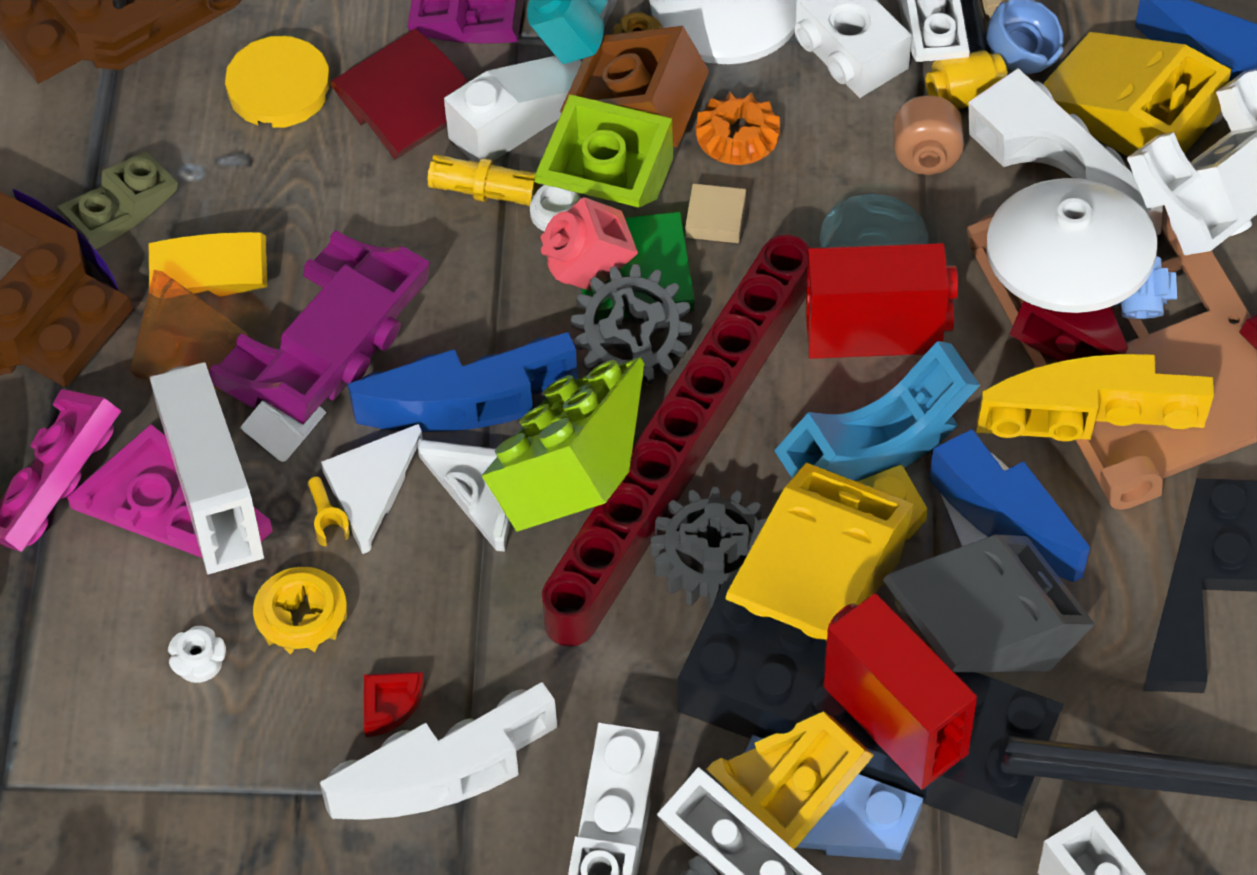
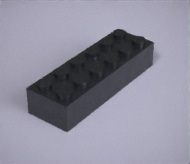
M723 582L678 676V712L749 739L753 735L764 739L775 733H788L795 728L797 723L825 712L835 718L874 755L860 771V775L922 797L923 804L1017 839L1041 777L1003 772L998 765L999 745L1010 736L1056 741L1064 706L1063 703L977 672H954L977 695L969 753L921 790L824 688L827 640L812 638L804 634L801 629L771 617L757 616L749 612L746 607L726 600L727 591L731 583Z

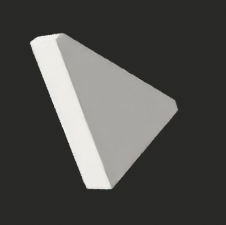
M419 424L321 462L323 473L340 509L348 517L349 527L362 554L371 551V542L384 515L389 513L406 478L405 472L417 449L419 439L423 440Z
M419 439L417 446L419 458L494 549L505 552L511 522L481 476L497 457L495 448Z

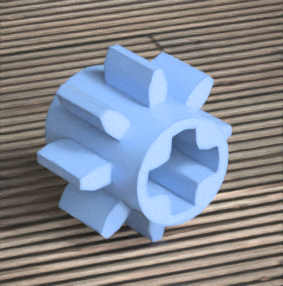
M1156 256L1153 270L1144 285L1129 298L1115 304L1117 307L1121 306V316L1129 319H1148L1162 316L1164 314L1163 305L1167 304V300L1177 299L1176 272H1168V268H1162L1161 258Z

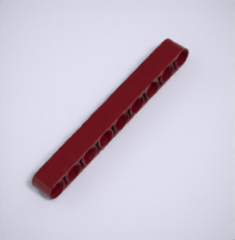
M789 234L778 235L771 238L763 246L632 448L629 473L605 504L594 507L549 576L542 590L545 631L555 643L567 647L578 646L587 642L595 633L650 546L651 537L656 536L655 521L657 517L667 518L669 516L668 503L672 500L676 502L679 500L806 299L809 246L801 238ZM729 350H738L740 352H730ZM703 391H713V392H715V393L705 394V393H701V392H703ZM684 432L688 433L689 435L677 436L673 434ZM655 474L663 476L659 479L645 478L648 475ZM627 517L636 519L630 523L616 521ZM596 561L608 563V565L597 568L588 566V564ZM565 606H576L580 608L579 610L572 613H564L558 611L560 608Z

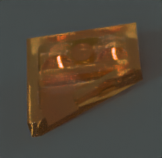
M154 270L130 371L135 377L150 379L152 376L166 373L175 367L192 366L205 362L209 372V368L214 363L219 365L236 347L237 338L241 333L250 338L252 337L163 271ZM213 385L214 389L221 390L220 388Z

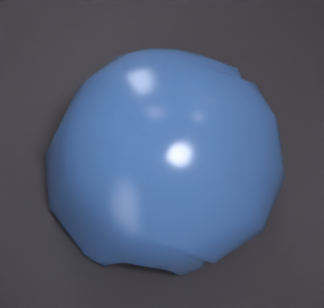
M1009 0L1004 3L1002 1L989 19L986 39L991 53L1000 54L1005 62L1006 69L1013 72L1019 68L1024 74L1041 72L1054 64L1064 51L1062 47L1064 33L1058 17L1040 2L1033 0Z

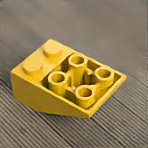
M1089 32L1043 85L1049 90L1054 101L1069 115H1077L1085 123L1089 133L1095 139L1127 157L1157 135L1174 132L1183 153L1186 154L1221 113V104L1216 92L1229 83L1231 69L1185 44Z
M806 462L783 489L727 591L726 600L746 607L749 612L757 616L771 617L801 629L804 634L812 638L827 640L828 625L836 613L851 603H855L858 606L876 593L884 583L883 579L889 573H892L900 562L914 503Z

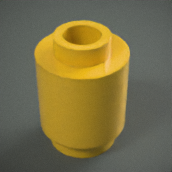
M985 50L969 53V57L935 60L932 64L931 72L926 74V90L928 95L939 96L952 102L957 109L968 108L969 102L1005 78L1008 73L1005 62L1000 54H989Z

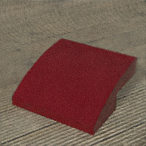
M415 28L333 79L330 85L361 126L368 123L394 160L447 127L444 98L467 84L468 80L435 44Z

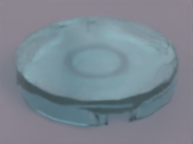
M871 193L850 197L834 206L822 221L819 237V248L928 244V233L923 218L909 204L892 196Z

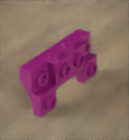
M335 230L331 234L330 243L314 260L309 258L304 265L303 277L323 289L283 332L280 350L266 346L241 333L237 338L236 347L219 365L214 363L209 368L213 385L253 409H256L263 400L304 425L326 398L334 401L349 383L363 378L369 367L370 358L378 349L386 351L391 346L401 327V323L396 320L397 316L427 283L431 262L404 246L392 248L376 247L361 243Z

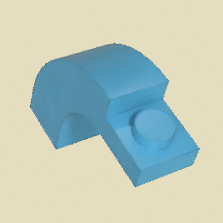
M937 341L909 373L880 399L861 409L844 414L808 412L774 451L791 478L798 473L806 462L856 482L900 464L905 468L936 447L958 426L952 415L978 389L980 384L951 343Z

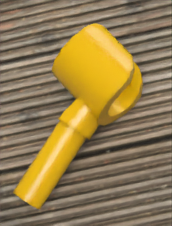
M320 477L311 478L308 481V485L317 507L314 526L318 543L321 546H327L323 530L325 527L333 524L339 525L343 529L344 537L348 540L350 529L347 515L341 509L335 508L330 504L322 479Z

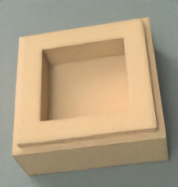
M693 184L685 226L686 238L739 243L746 204V189Z

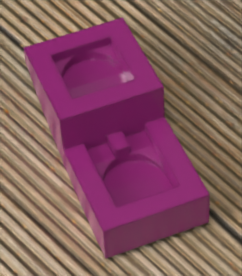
M411 0L407 27L409 31L416 28L426 37L445 41L480 44L518 42L523 1Z

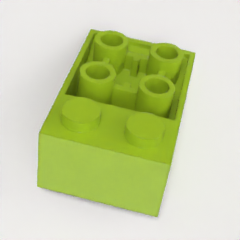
M641 357L619 365L616 360H609L594 368L585 377L575 380L572 375H568L556 380L544 390L543 393L546 398L543 402L520 419L519 423L522 427L519 431L495 449L497 457L481 476L516 532L605 504L627 476L630 468L645 365Z

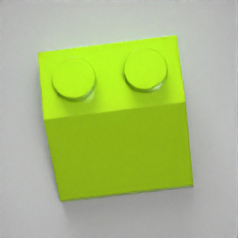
M569 94L535 173V183L635 207H642L657 200L673 161L672 118Z

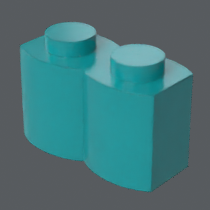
M529 0L527 19L531 27L562 64L594 56L598 51L604 35V23L600 14L607 0Z

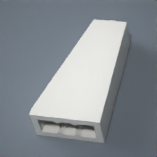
M206 363L179 366L168 370L166 373L150 377L157 410L207 574L264 559L251 494Z

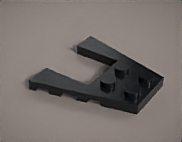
M1196 478L1144 683V691L1205 692L1207 666L1202 590L1257 592V480Z

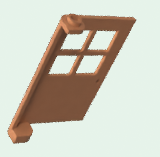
M1163 205L1161 234L1175 257L1161 262L1162 268H1168V272H1176L1183 269L1207 312L1150 334L1141 319L1125 318L1136 337L1135 340L1126 343L1128 346L1126 354L1155 355L1156 374L1213 377L1214 398L1204 428L1172 429L1163 425L1147 424L1117 426L1109 422L1095 421L1091 440H1075L1111 507L1119 510L1132 508L1162 496L1164 478L1257 442V350L1239 333L1246 320L1251 318V315L1212 251L1184 255L1176 233L1171 227L1165 205ZM990 214L981 218L977 223L967 226V242L1013 326L1023 300L1010 292L999 281L990 266L987 255V233L994 214ZM1231 321H1237L1238 323L1232 324ZM1021 342L1035 368L1057 362Z

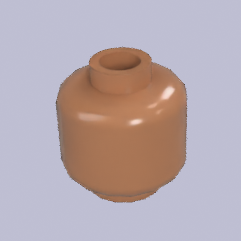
M925 95L915 97L901 106L896 112L893 123L894 150L897 160L904 168L916 174L924 175L942 173L957 163L964 147L963 123L959 110L952 102L939 96Z

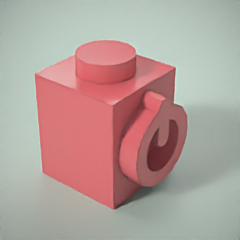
M582 197L568 211L560 212L553 216L545 232L540 236L543 244L541 253L547 256L548 268L555 279L564 284H571L592 291L590 280L594 276L605 283L609 280L611 267L616 266L620 270L638 254L623 212Z

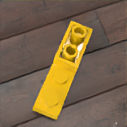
M1148 354L1102 355L1060 361L1007 378L982 391L976 422V433L995 434L1003 438L1034 436L1050 437L1058 441H1073L1076 439L1091 440L1095 421L1109 422L1117 426L1147 424L1163 425L1172 429L1204 428L1214 398L1213 377L1156 374L1155 355Z

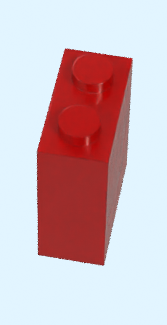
M944 243L808 248L805 316L809 359L926 354L937 341L943 342L944 332L954 330L953 299H957L958 296L956 265L946 266Z
M876 593L858 606L855 603H851L837 612L831 619L827 630L824 688L916 785L923 790L968 755L977 695Z

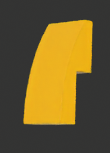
M262 233L205 234L149 243L150 295L160 301L204 291H210L218 297L267 287L266 236Z

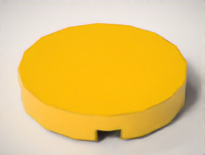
M270 36L251 42L235 54L227 67L225 79L227 96L233 110L247 122L258 125V121L271 123L272 128H286L305 122L320 111L326 102L325 95L330 89L331 83L329 67L323 53L310 42L292 36Z

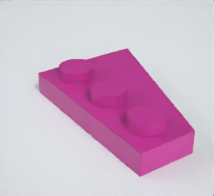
M64 389L60 390L52 404L61 411L49 429L44 427L38 430L30 445L35 449L34 456L36 457L32 466L22 469L12 478L0 501L1 546L22 552L26 546L32 545L42 536L48 525L47 516L59 499L65 498L75 489L81 478L79 470L91 453L100 450L113 434L114 426L112 424L121 410L107 399Z
M151 424L67 497L73 510L202 558L166 436ZM254 507L260 541L262 542L273 530L270 519Z

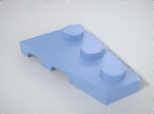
M753 735L745 752L756 748L755 742L763 738ZM858 774L796 848L820 849L826 855L901 860L921 812L923 798Z

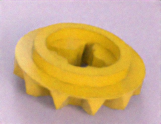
M294 567L280 571L270 577L256 594L253 604V617L256 629L264 636L269 646L273 644L281 646L290 655L295 649L308 648L315 653L322 642L327 639L336 640L339 627L342 622L347 621V602L343 588L333 576L317 568ZM305 595H307L310 611L314 614H305L302 622H299L298 626H294L291 612L287 610H297L300 602H303Z

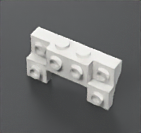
M1257 68L1242 72L1216 92L1221 104L1223 117L1228 122L1231 132L1193 161L1189 162L1174 132L1157 135L1127 157L1135 183L1140 189L1146 207L1151 208L1165 205L1171 227L1176 233L1184 255L1212 251L1229 236L1239 234L1252 226L1251 219L1257 215Z

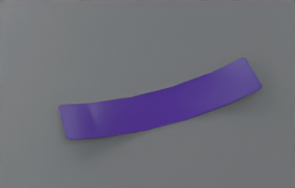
M13 189L16 200L76 230L62 216L38 200ZM76 230L83 256L94 265L111 288L118 291L115 278L103 258L89 241Z

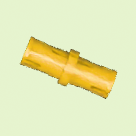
M434 154L432 157L433 162L431 161L428 171L429 188L474 195V200L487 202V199L490 198L530 206L532 198L540 188V184L535 183L536 172L519 171L496 166L493 160L484 158L480 162Z

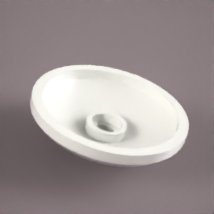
M650 0L651 16L659 20L662 28L684 26L704 62L739 64L757 60L771 54L782 47L795 33L794 26L796 25L797 0Z
M1079 178L1043 181L1016 192L995 212L987 233L988 260L999 281L1022 300L1044 309L1059 312L1079 313L1096 311L1111 307L1129 298L1149 278L1157 253V236L1153 223L1145 210L1135 200L1109 185Z

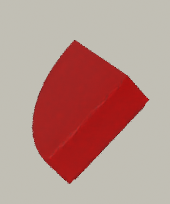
M423 672L364 675L365 737L387 733L409 719L417 709L423 696L425 683Z

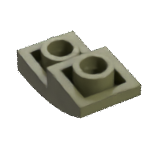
M145 151L103 170L101 187L57 206V214L78 230L96 250L123 235L151 215L177 191L178 182Z

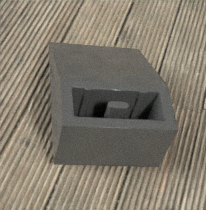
M995 534L889 573L883 579L896 597L895 605L898 611L918 627L929 642L928 647L953 672H1049L1095 625L1027 536Z

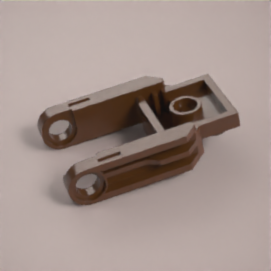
M0 0V38L37 84L82 60L93 61V65L96 68L122 70L232 10L242 0H136L121 9L114 7L113 0Z
M0 191V246L21 256L0 281V375L10 374L15 370V366L23 364L67 388L133 310L130 297L88 276L86 262L76 230Z

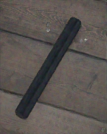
M1010 736L1002 741L998 749V765L1005 773L1257 802V765Z

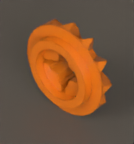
M729 91L723 100L718 101L710 98L707 108L702 112H698L696 138L702 150L719 162L731 165L750 164L765 158L776 147L780 138V117L773 113L770 101L760 103L756 101L752 92L745 98L734 97L731 91ZM745 118L746 126H742L739 132H735L734 137L730 138V125H734L737 119Z

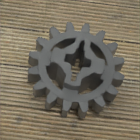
M633 264L630 277H622L616 266L611 267L609 273L610 282L604 284L594 276L590 280V288L594 295L590 297L579 294L576 298V305L585 311V314L571 316V327L577 330H584V333L579 334L573 339L576 350L588 348L590 351L584 359V366L589 369L598 363L602 364L609 360H616L618 365L629 361L614 357L606 351V349L614 347L628 354L630 360L641 357L645 364L643 381L647 386L653 384V370L657 367L665 374H671L674 366L669 356L673 355L684 358L687 347L677 338L689 337L692 333L691 324L679 321L680 318L689 313V303H674L673 301L678 294L679 286L673 283L663 289L659 285L661 271L657 269L650 275L649 279L641 278L639 264ZM633 292L648 295L657 302L648 304L636 298ZM611 298L613 309L609 317L599 320V324L594 325L597 311L606 300ZM624 306L628 316H631L635 323L644 322L641 324L639 344H637L635 336H632L628 329L619 330L622 328ZM669 327V334L665 343L656 353L652 354L650 341L653 335Z
M712 487L708 499H701L695 490L689 491V504L685 507L672 500L668 503L669 518L657 517L655 521L656 536L651 537V556L655 557L654 572L656 577L667 576V591L673 594L684 588L686 590V604L691 606L700 596L708 597L710 609L723 582L726 581L732 584L767 520L761 519V504L758 501L745 508L742 506V492L736 490L729 500L721 499L718 487Z

